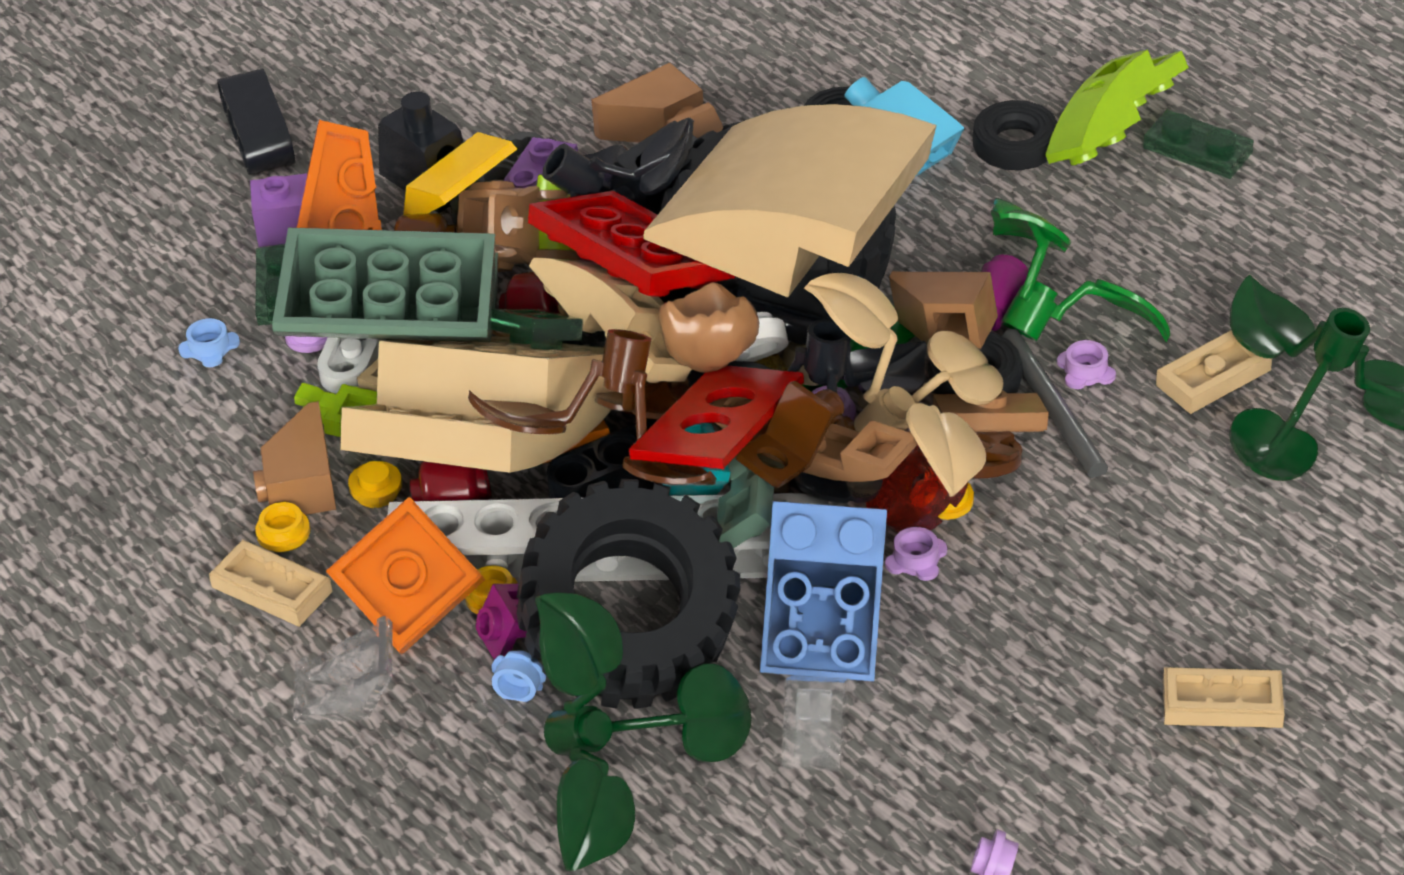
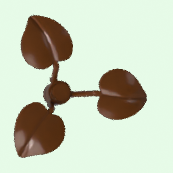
M621 329L608 330L602 360L592 359L590 372L573 401L565 410L555 412L552 409L532 403L482 400L470 390L468 395L469 402L482 416L501 427L529 434H560L566 432V424L573 421L598 377L602 376L604 377L603 387L615 392L596 394L595 402L609 409L631 411L635 414L637 440L647 431L646 418L658 420L677 401L671 394L666 381L645 386L647 378L645 371L652 339L641 333ZM630 456L625 457L622 464L623 468L632 475L665 485H716L717 480L711 471L706 472L698 466L630 459Z

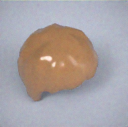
M714 282L688 294L684 298H679L672 302L668 301L659 309V322L662 328L664 344L669 355L680 365L687 366L698 372L716 371L737 360L745 350L752 346L759 333L760 322L751 302L745 297H735L721 284Z

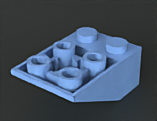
M773 501L760 665L761 673L874 681L887 509Z

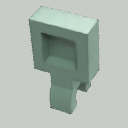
M735 458L728 465L731 471V491L719 498L717 522L723 528L719 541L721 543L725 541L730 542L733 549L749 538L761 535L771 525L774 487L742 465Z

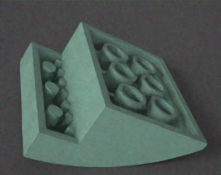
M288 228L272 321L273 333L277 336L490 342L493 334L498 290V253H495V234Z

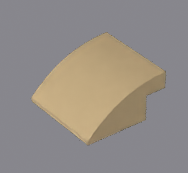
M838 104L798 106L771 111L745 120L730 128L645 229L643 239L789 297L819 256L847 267L850 266L929 159L937 125L891 111Z
M492 336L490 342L403 339L379 341L377 404L342 407L340 450L508 473L536 467L558 457L579 443L609 414L612 409L595 402L596 394L615 392L603 387L604 377H598L573 421L566 424V432L560 434H529L501 427L486 419L472 406L468 399L469 390L482 400L525 402L537 404L552 409L555 412L562 411L569 407L590 372L592 359L602 360L605 347Z

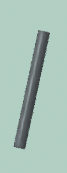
M1016 329L1006 331L1002 337L1009 339L1019 350L1023 365V377L1033 392L1039 395L1049 412L1048 415L1090 478L1104 475L1108 470L1106 462L1019 331Z

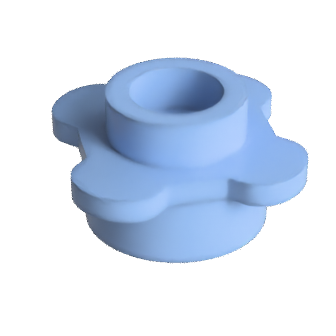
M207 318L198 320L188 327L186 331L187 341L182 342L178 350L183 358H194L201 361L205 367H215L223 362L222 357L229 350L239 346L240 340L236 333H227L226 325L222 321Z

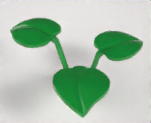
M999 198L994 200V206L991 210L994 221L993 235L1019 236L1034 240L1037 243L1024 285L1020 286L1001 323L1010 329L1018 330L1021 335L1037 342L1050 318L1060 322L1065 311L1084 295L1093 294L1101 296L1108 302L1145 318L1159 330L1167 343L1170 337V329L1163 315L1140 295L1116 284L1097 279L1096 282L1086 281L1059 305L1054 303L1058 293L1036 280L1048 246L1065 253L1071 244L1070 239L1045 218L1023 210L1006 200Z

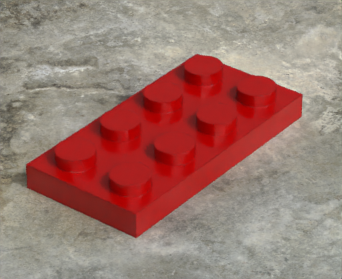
M615 191L529 204L528 224L546 233L549 240L563 243L575 250L580 258L592 260L606 268L609 275L623 278L638 287V291L644 295L661 297L668 295L670 290L684 287L702 289L710 283L735 278L734 275L643 239L645 229L656 218L657 214Z

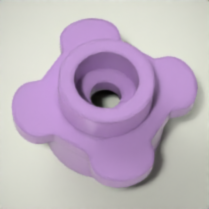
M1091 340L1077 341L1057 357V365L1063 368L1066 373L1065 384L1072 389H1082L1085 386L1096 383L1107 385L1116 378L1115 369L1108 366V351L1098 342Z
M906 528L895 536L894 552L886 557L885 567L892 574L907 573L917 576L923 581L932 580L939 574L937 564L939 559L947 554V545L926 528Z

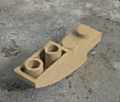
M533 257L529 267L542 281L545 291L555 297L567 312L569 320L575 327L588 333L605 331L606 338L610 329L628 330L644 334L652 339L645 371L647 373L646 381L652 383L660 381L685 382L692 369L675 361L665 347L662 328L659 322V309L664 302L659 297L640 293L638 287L623 278L609 275L606 268L592 261Z

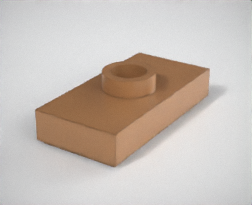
M1002 390L996 399L984 405L967 403L957 394H933V405L939 409L940 413L950 412L958 415L969 424L974 432H1039L1047 430L1049 412L1037 393H1006Z

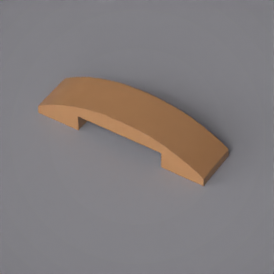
M728 397L716 400L712 405L716 407H736L747 404L752 400L743 397ZM771 419L749 441V443L766 432ZM873 420L861 432L837 424H831L811 466L803 472L839 481H875L887 478L918 444L910 432ZM716 423L722 429L727 427V425ZM761 453L764 456L783 464V462L774 455Z

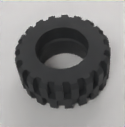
M621 479L619 488L609 489L605 481L588 485L585 498L581 499L578 493L572 492L559 501L557 514L555 512H547L537 524L535 537L530 538L527 544L516 596L519 599L516 612L519 629L527 631L524 644L531 657L538 659L541 657L539 645L540 618L535 600L537 596L549 593L576 594L574 582L577 574L589 564L612 556H628L644 560L657 567L669 578L678 593L681 603L676 618L652 631L639 633L620 631L623 644L622 660L616 669L603 674L607 685L598 694L602 696L600 706L615 709L618 708L620 699H632L633 708L638 709L651 707L654 696L657 694H661L666 702L677 698L679 683L689 669L697 665L717 662L733 625L738 609L736 601L741 590L740 574L733 570L737 557L730 542L719 543L723 528L716 519L709 515L703 520L697 514L700 504L689 496L685 495L679 501L669 496L671 487L659 483H654L653 490L638 488V479Z

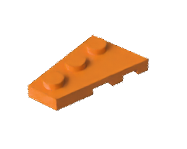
M319 120L296 228L382 230L375 196L376 185L368 131Z

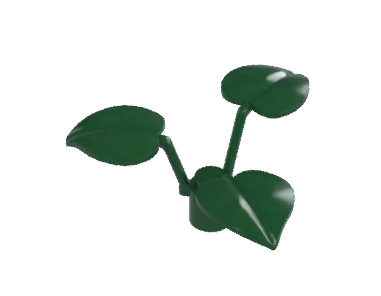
M1251 275L1244 279L1234 296L1230 308V327L1236 340L1248 351L1267 359L1276 358L1284 351L1291 357H1297L1314 344L1315 359L1319 364L1286 422L1276 413L1262 408L1246 409L1234 418L1229 430L1230 443L1245 466L1251 467L1252 471L1265 478L1277 481L1293 480L1306 473L1317 459L1318 444L1310 434L1294 426L1300 419L1327 370L1339 372L1344 368L1350 367L1354 361V384L1356 387L1366 390L1362 397V403L1366 410L1382 423L1399 430H1404V366L1380 359L1365 362L1369 347L1363 344L1370 333V325L1362 314L1349 308L1334 309L1329 314L1326 322L1320 321L1315 330L1313 321L1298 306L1269 291Z
M549 593L535 598L540 618L539 645L543 667L548 679L557 690L567 695L578 697L575 700L565 701V709L555 710L547 717L544 725V738L552 752L561 756L569 755L572 761L565 769L558 786L557 830L565 870L576 871L616 853L626 844L634 829L635 805L630 787L626 781L618 776H607L609 770L608 763L591 754L600 751L612 736V732L683 724L682 741L687 754L698 761L718 762L734 755L745 743L750 732L752 716L748 705L749 699L737 679L731 672L717 664L697 665L689 669L682 677L677 691L678 705L681 710L680 714L611 721L609 716L598 707L585 706L606 688L607 683L603 674L616 669L622 660L623 644L620 629L610 612L596 601L573 593Z

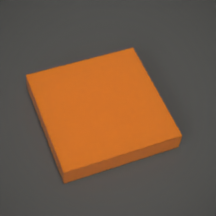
M410 497L326 570L328 575L400 654H403L485 581L481 573Z

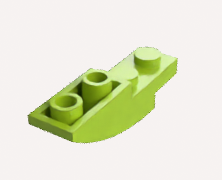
M1147 49L1111 59L1097 69L1080 86L1062 112L1045 154L1048 163L1051 164L1069 159L1071 165L1081 164L1098 155L1096 150L1098 146L1100 148L1106 147L1126 138L1124 130L1141 120L1137 107L1147 102L1145 95H1154L1174 86L1172 78L1189 68L1182 50L1151 59Z

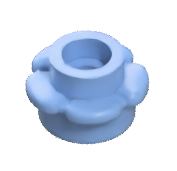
M509 651L506 656H497L492 663V672L494 673L492 686L496 693L504 699L523 702L532 700L536 691L543 689V683L546 681L547 676L542 672L543 665L538 659H533L530 653L526 651Z

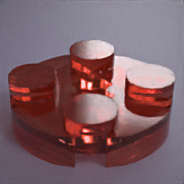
M917 445L887 478H883L880 493L873 500L866 502V508L887 509L886 525L898 533L910 527H922L931 531L943 522L938 516L945 511L949 504H952L954 507L958 506L964 497L968 482L955 496L950 497ZM924 473V479L917 481L912 489L911 486L915 478L919 474Z

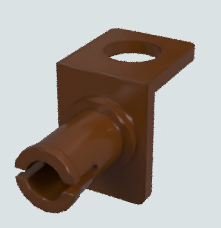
M790 382L781 396L766 432L748 443L736 455L735 459L773 487L779 488L811 466L829 425L838 422L842 418L839 416L844 413V403L841 397L830 389H823L813 394L798 382ZM767 453L774 455L783 462L785 467H770L764 464L757 454Z

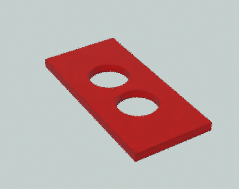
M726 366L716 371L705 372L629 448L630 459L724 469L773 417L787 384L796 381L802 385L804 383V374L801 372ZM728 397H743L752 400L747 404L736 407H716L710 405V403ZM701 423L727 425L726 428L712 433L698 434L685 431L686 428Z

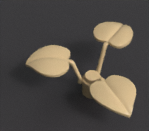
M830 273L811 280L804 289L813 294L822 303L829 316L844 333L864 347L881 348L884 346L871 387L863 394V398L869 404L854 419L855 430L861 432L871 420L904 431L909 428L912 436L950 497L955 496L983 468L986 462L985 448L978 435L961 417L950 412L940 413L935 405L928 406L919 402L940 384L949 381L955 393L965 402L975 405L988 404L996 399L1003 389L1001 374L994 366L988 364L985 355L971 341L952 331H939L928 340L927 353L930 360L941 372L936 374L912 396L906 390L897 386L880 390L897 342V335L890 329L898 320L895 308L883 292L859 276L847 273Z

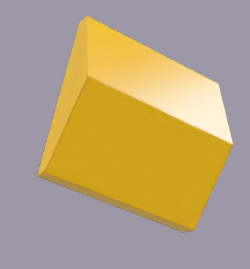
M477 132L406 186L403 215L427 214L445 205L516 151L517 148L512 141Z

